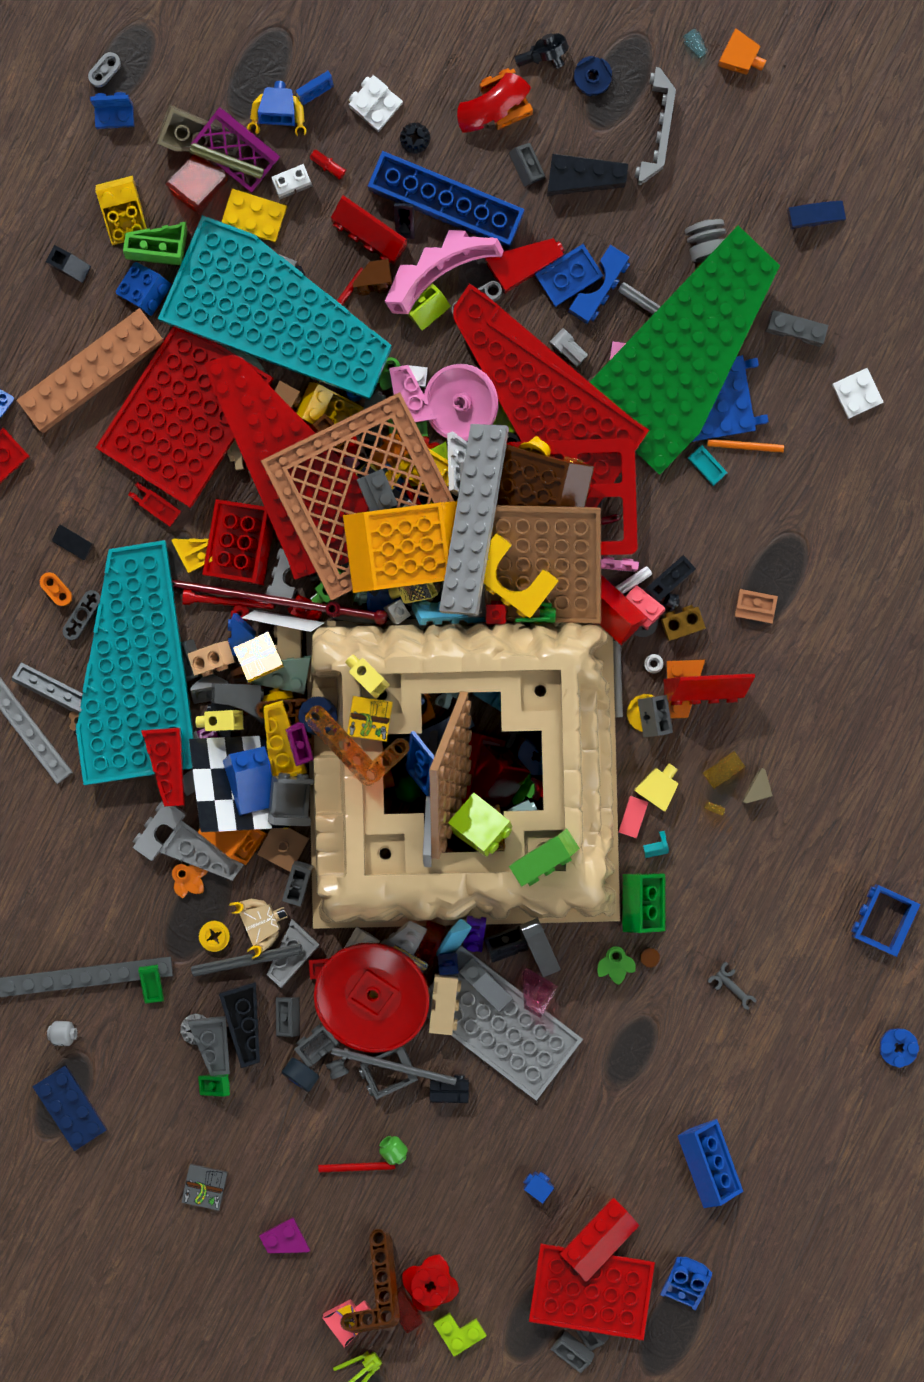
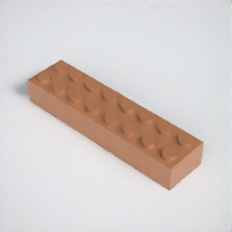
M139 308L18 398L17 401L39 431L45 433L161 346L164 340Z

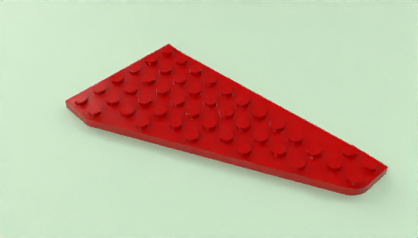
M469 283L454 306L453 317L480 368L493 382L498 400L521 442L530 441L535 436H538L542 441L630 438L635 443L636 451L649 432V429L626 414L491 298ZM619 452L580 453L577 456V462L595 466L591 484L614 483L622 471V455ZM550 454L551 457L564 460L562 454ZM604 497L587 498L585 507L597 508Z
M228 355L204 363L210 383L287 557L294 580L316 573L261 463V460L316 433L243 358L236 355ZM328 450L316 456L326 459ZM331 450L328 460L339 464L340 458ZM311 458L298 465L308 468ZM314 459L311 469L321 472L324 462ZM327 463L324 473L334 477L337 466ZM294 467L288 469L290 476ZM296 468L294 478L304 481L307 471ZM340 468L337 478L347 481L350 471ZM310 472L307 482L317 485L320 475ZM353 472L342 509L354 513L369 512L356 481L359 477ZM323 476L320 487L330 490L333 479ZM293 481L300 494L303 484ZM336 481L333 491L343 494L346 484ZM305 485L302 495L313 498L316 488ZM318 489L315 499L326 503L329 493ZM331 494L328 504L339 507L342 497ZM302 498L307 510H309L311 501ZM314 502L311 513L321 516L324 505ZM327 507L324 517L334 520L337 510ZM340 511L337 521L344 524L343 515L349 514ZM311 516V518H312V520H313V522H314V524H315V526H316V528H317L320 519ZM323 520L320 530L330 533L333 523ZM336 524L333 535L343 538L345 529L343 526ZM319 533L326 546L329 536ZM332 537L329 548L339 551L342 540ZM344 542L342 552L348 554L347 544ZM328 551L335 563L337 553ZM340 555L337 565L348 563V557Z

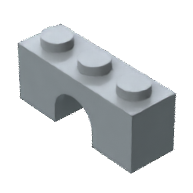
M280 548L277 554L278 566L274 567L272 571L273 583L272 586H268L266 595L295 599L297 589L288 586L285 582V576L291 568L284 550Z
M162 801L155 809L157 812L155 817H150L145 823L144 827L146 829L143 834L138 833L133 840L135 843L133 848L151 861L156 858L159 853L158 851L164 845L156 836L157 828L165 824L175 829L187 814L177 806L164 807Z

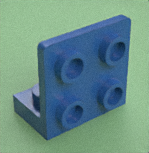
M117 92L111 96L98 93L90 97L95 110L96 129L134 127V108L129 95Z

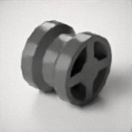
M342 1058L326 1064L327 1069L331 1072V1079L349 1073L348 1068L344 1066L345 1061Z

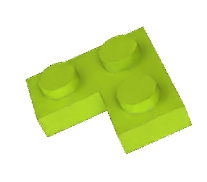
M449 1312L434 1322V1326L453 1356L458 1355L487 1336L477 1318L460 1328Z

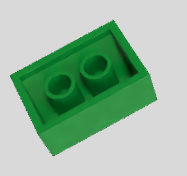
M623 874V932L648 933L665 931V874Z

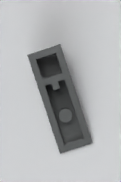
M473 956L459 969L460 974L498 1011L513 999Z

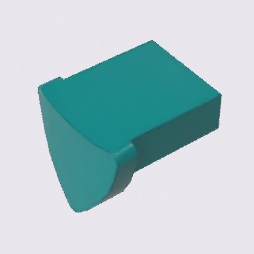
M665 831L659 832L661 842L643 845L645 858L669 853Z

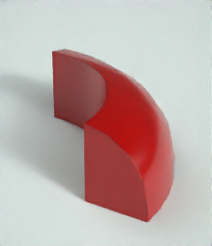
M505 73L502 79L487 93L473 100L460 102L457 119L461 131L466 133L484 128V124L493 120L495 123L508 115L507 111L515 104L518 106L524 100L531 89L530 85L516 74Z

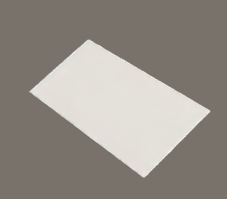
M258 609L242 617L243 619L309 632L324 624V622Z

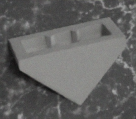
M214 674L202 677L190 688L194 704L211 701L212 683L229 684L228 681Z

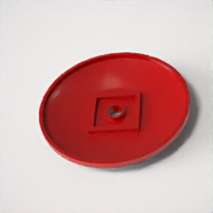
M358 943L339 950L323 965L314 987L316 1012L325 1029L342 1044L363 1052H386L405 1045L420 1031L429 1010V989L420 968L406 954L384 944ZM371 990L376 991L378 997L371 998L368 992Z

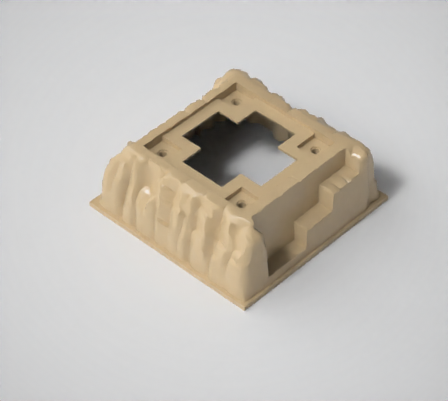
M405 619L397 625L393 624L391 620H387L383 625H373L350 621H319L324 622V624L311 632L306 631L307 656H311L307 677L308 699L318 696L325 697L336 706L338 712L337 723L331 731L324 735H314V749L312 751L314 760L309 762V775L314 780V784L310 786L311 861L314 866L312 871L313 929L402 927L408 921H412L420 926L454 925L459 919H463L466 922L467 915L479 919L487 917L486 924H524L535 918H538L540 923L620 921L613 638L599 624L567 622L522 623L516 621H506L505 624H487L486 622L467 623L464 620H460L457 624L442 621V624L434 625L433 621H428L426 625H419L417 619ZM354 654L359 660L364 658L390 684L386 689L387 698L385 699V701L393 702L388 734H411L412 731H415L416 734L422 733L421 694L460 693V691L501 692L502 732L542 731L544 810L504 811V817L512 824L510 835L504 839L505 851H495L487 857L480 852L442 853L440 859L432 858V867L423 866L424 813L384 814L382 741L347 736L352 697L359 696L376 699L349 673L351 668L345 662L351 655ZM538 685H542L546 689V693L542 697L537 696L534 692L535 687ZM316 710V714H313V718H316L318 722L320 718L324 717L323 713L321 714L319 710ZM568 829L580 848L571 856L572 860L564 866L561 864L554 867L556 870L547 876L543 873L538 877L539 881L529 886L527 883L521 887L509 866L546 843L549 839ZM388 848L391 851V857L383 859L380 856V850Z

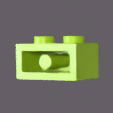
M432 283L416 300L408 316L423 331L440 315L444 314L451 305L443 293Z

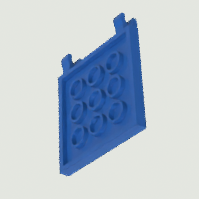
M743 355L736 357L700 434L692 442L756 431L755 425L767 424L769 422L767 414L757 417L753 416L745 369L758 367V358L744 361Z

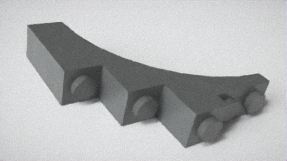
M212 683V703L239 708L255 717L265 726V719L258 717L255 713L256 705L264 698V689H261V685ZM265 704L263 705V708H261V709L259 710L260 712L263 713V715H264V706H265Z

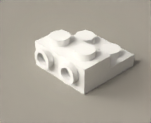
M373 75L371 78L366 77L361 84L363 88L359 93L355 91L350 96L349 108L379 132L403 104V101Z

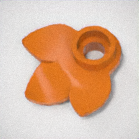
M176 865L172 870V877L175 880V893L181 898H184L188 891L194 894L203 893L204 885L200 878L206 875L208 871L193 865ZM181 870L185 871V875L183 877H179L178 875L179 871Z

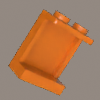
M507 68L499 72V75L492 78V76L484 78L481 81L482 83L479 84L481 94L483 95L491 90L505 73L516 74L515 69L509 70ZM526 97L518 106L515 104L507 111L508 115L497 121L495 125L499 130L533 115L532 106L528 103Z

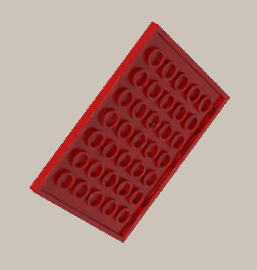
M173 326L95 448L192 508L235 440L210 383L204 363L236 354L214 341ZM247 362L269 385L272 383L273 377Z

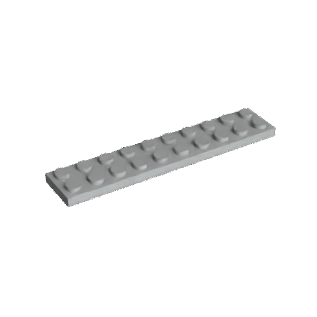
M470 425L439 608L441 613L478 616L509 433L507 425Z

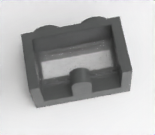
M320 1024L311 1031L313 1034L310 1037L306 1038L304 1036L296 1043L298 1046L294 1049L308 1067H312L328 1054L333 1047L341 1043Z

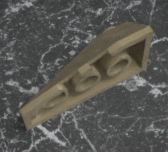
M169 105L162 122L157 144L174 151H190L191 143L208 121ZM211 124L212 133L223 132L222 127ZM209 128L206 130L204 134L209 133ZM234 133L226 134L227 145L238 144L237 136ZM223 134L212 135L213 147L225 146ZM202 136L197 143L206 148L211 147L210 136ZM238 147L227 148L228 155H236ZM225 148L214 149V151L226 154Z

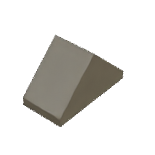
M759 768L741 800L744 803L773 796L765 769Z

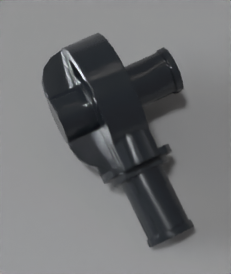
M560 33L547 34L539 39L534 46L532 45L530 51L515 55V62L519 68L531 62L539 64L540 61L551 60L553 69H557L564 65L561 55L568 51L569 45L564 35Z

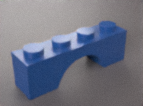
M610 245L599 262L605 277L602 287L590 294L579 293L568 312L586 324L590 320L594 322L599 314V311H597L600 304L605 305L610 297L607 293L611 288L613 290L616 288L620 281L618 276L621 272L625 273L628 269L630 257Z

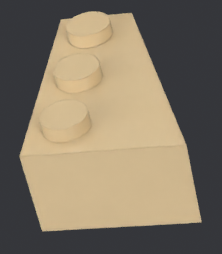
M279 625L274 626V638H277V645L275 647L280 659L302 658V630Z
M435 973L429 1033L452 1035V1032L457 1030L458 1019H454V1012L459 1010V1000H456V993L461 991V981L458 980L457 975Z

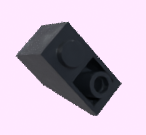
M56 245L53 246L45 261L50 267L81 283L84 282L91 269L89 264Z

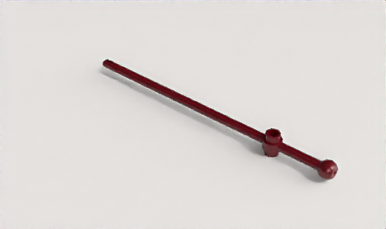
M172 580V582H175L174 588L322 611L331 617H339L340 615L374 620L379 625L385 624L388 617L385 610L370 612L345 608L337 602L321 604Z

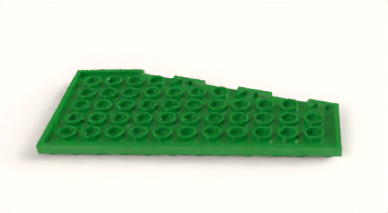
M739 225L590 381L594 387L626 414L649 429V432L635 452L659 475L700 434L780 267Z

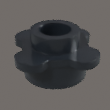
M669 593L663 603L666 611L673 612V610L677 609L680 603L679 595Z

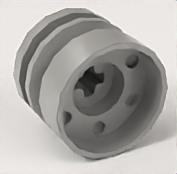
M704 220L684 230L685 235L690 236L687 238V243L697 244L689 249L693 263L704 262L722 243L724 239H719V237L726 234V229L721 228L725 225L724 220Z

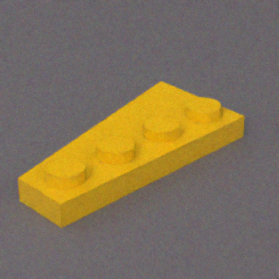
M283 700L265 705V731L272 776H278L279 773H288L290 776L295 777L297 774L307 773L305 763L296 766L285 730L291 726Z

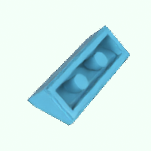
M459 919L449 930L436 955L441 956L457 951L472 927L463 919Z

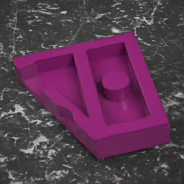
M294 1217L259 1235L267 1253H302L311 1250Z

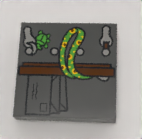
M190 1164L182 1203L219 1211L228 1172Z

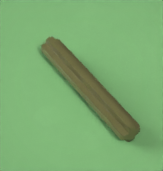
M196 143L191 145L190 153L259 179L263 175L264 169Z

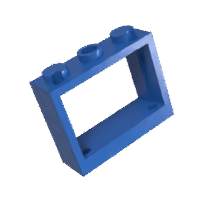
M875 884L868 891L867 897L869 899L866 905L863 904L859 911V915H861L859 921L853 924L851 932H853L852 937L897 957L921 904ZM879 893L908 905L889 947L861 934Z

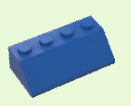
M717 1119L692 1127L677 1135L703 1208L721 1206L743 1192Z

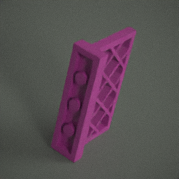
M221 107L217 109L191 143L198 144L197 142L202 136H210L211 147H208L209 149L225 148V153L228 155L227 148L238 147L240 158L236 159L241 161L254 159V166H256V159H266L270 164L264 169L262 177L260 179L256 178L252 187L245 182V173H233L229 167L216 163L251 193L280 157V155ZM215 119L222 123L223 132H211V124ZM209 128V133L204 134L206 130ZM234 133L237 136L238 144L227 145L226 134ZM223 134L225 146L213 147L212 135ZM240 139L246 144H240ZM241 146H250L253 151V157L242 158ZM242 174V179L239 178L237 175Z

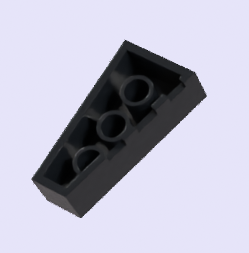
M552 154L547 197L558 194L565 195L593 190L625 188L628 164Z
M254 981L218 993L241 1068L260 1062L256 982Z

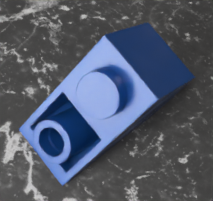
M233 613L232 618L228 619V631H231V638H228L230 649H232V655L236 656L233 648L256 638V631L237 613Z

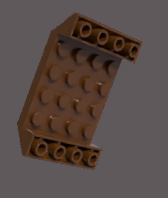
M507 444L497 505L585 507L595 466L581 462H568Z

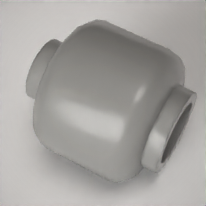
M55 1021L48 1027L47 1038L54 1046H70L77 1038V1029L74 1028L73 1023L70 1021Z

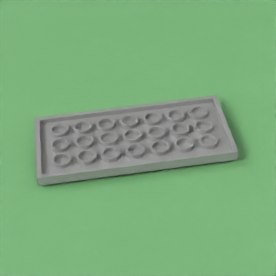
M460 946L439 973L457 975L458 980L461 981V991L456 993V1000H459V1010L454 1012V1019H458L457 1030L453 1031L451 1036L537 1101L583 1038L463 948V946ZM472 956L513 997L500 1011L460 974L459 969ZM434 981L428 987L430 1004L427 1017L429 1019L431 1018Z

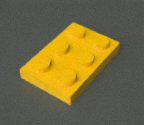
M232 189L222 223L255 234L260 239L276 243L287 206Z

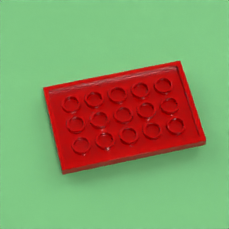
M540 1243L529 1322L644 1340L655 1262L611 1255L586 1282L559 1255L565 1247Z

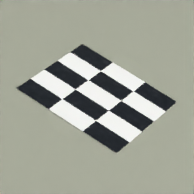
M266 736L189 739L201 832L289 827L269 823V809L239 816L224 768L223 760L229 754L265 746L268 755Z

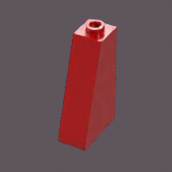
M552 238L504 251L502 257H486L485 263L496 281L501 285L503 292L507 293L533 277L540 270L563 257L565 250L559 241L556 242Z

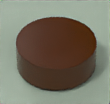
M646 948L641 952L640 960L646 967H654L659 963L660 955L654 948Z

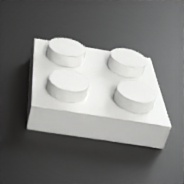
M868 368L832 384L847 419L883 403Z

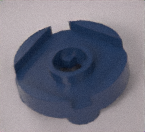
M588 56L577 64L574 71V82L576 87L586 96L600 95L611 84L612 70L606 60L595 56ZM592 71L593 74H598L596 80L588 78L590 76L589 72Z
M325 697L309 698L302 704L299 710V722L304 723L306 732L312 735L328 733L334 728L338 720L336 706ZM316 710H319L324 715V717L320 718L319 722L316 718H313Z

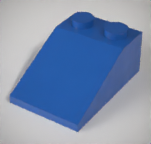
M412 731L410 734L406 771L428 797L430 796L429 769L435 755L432 754L416 732Z
M265 746L229 754L223 760V764L239 816L269 809L272 772Z

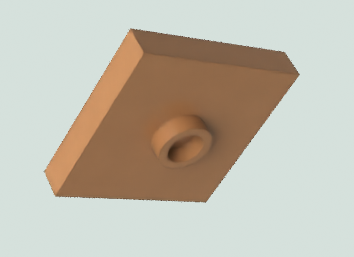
M271 828L257 855L291 872L293 863L298 861L309 838L291 828Z

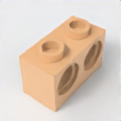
M228 641L215 643L188 653L194 676L202 674L203 677L214 674L213 670L217 669L220 672L229 669V664L235 663Z

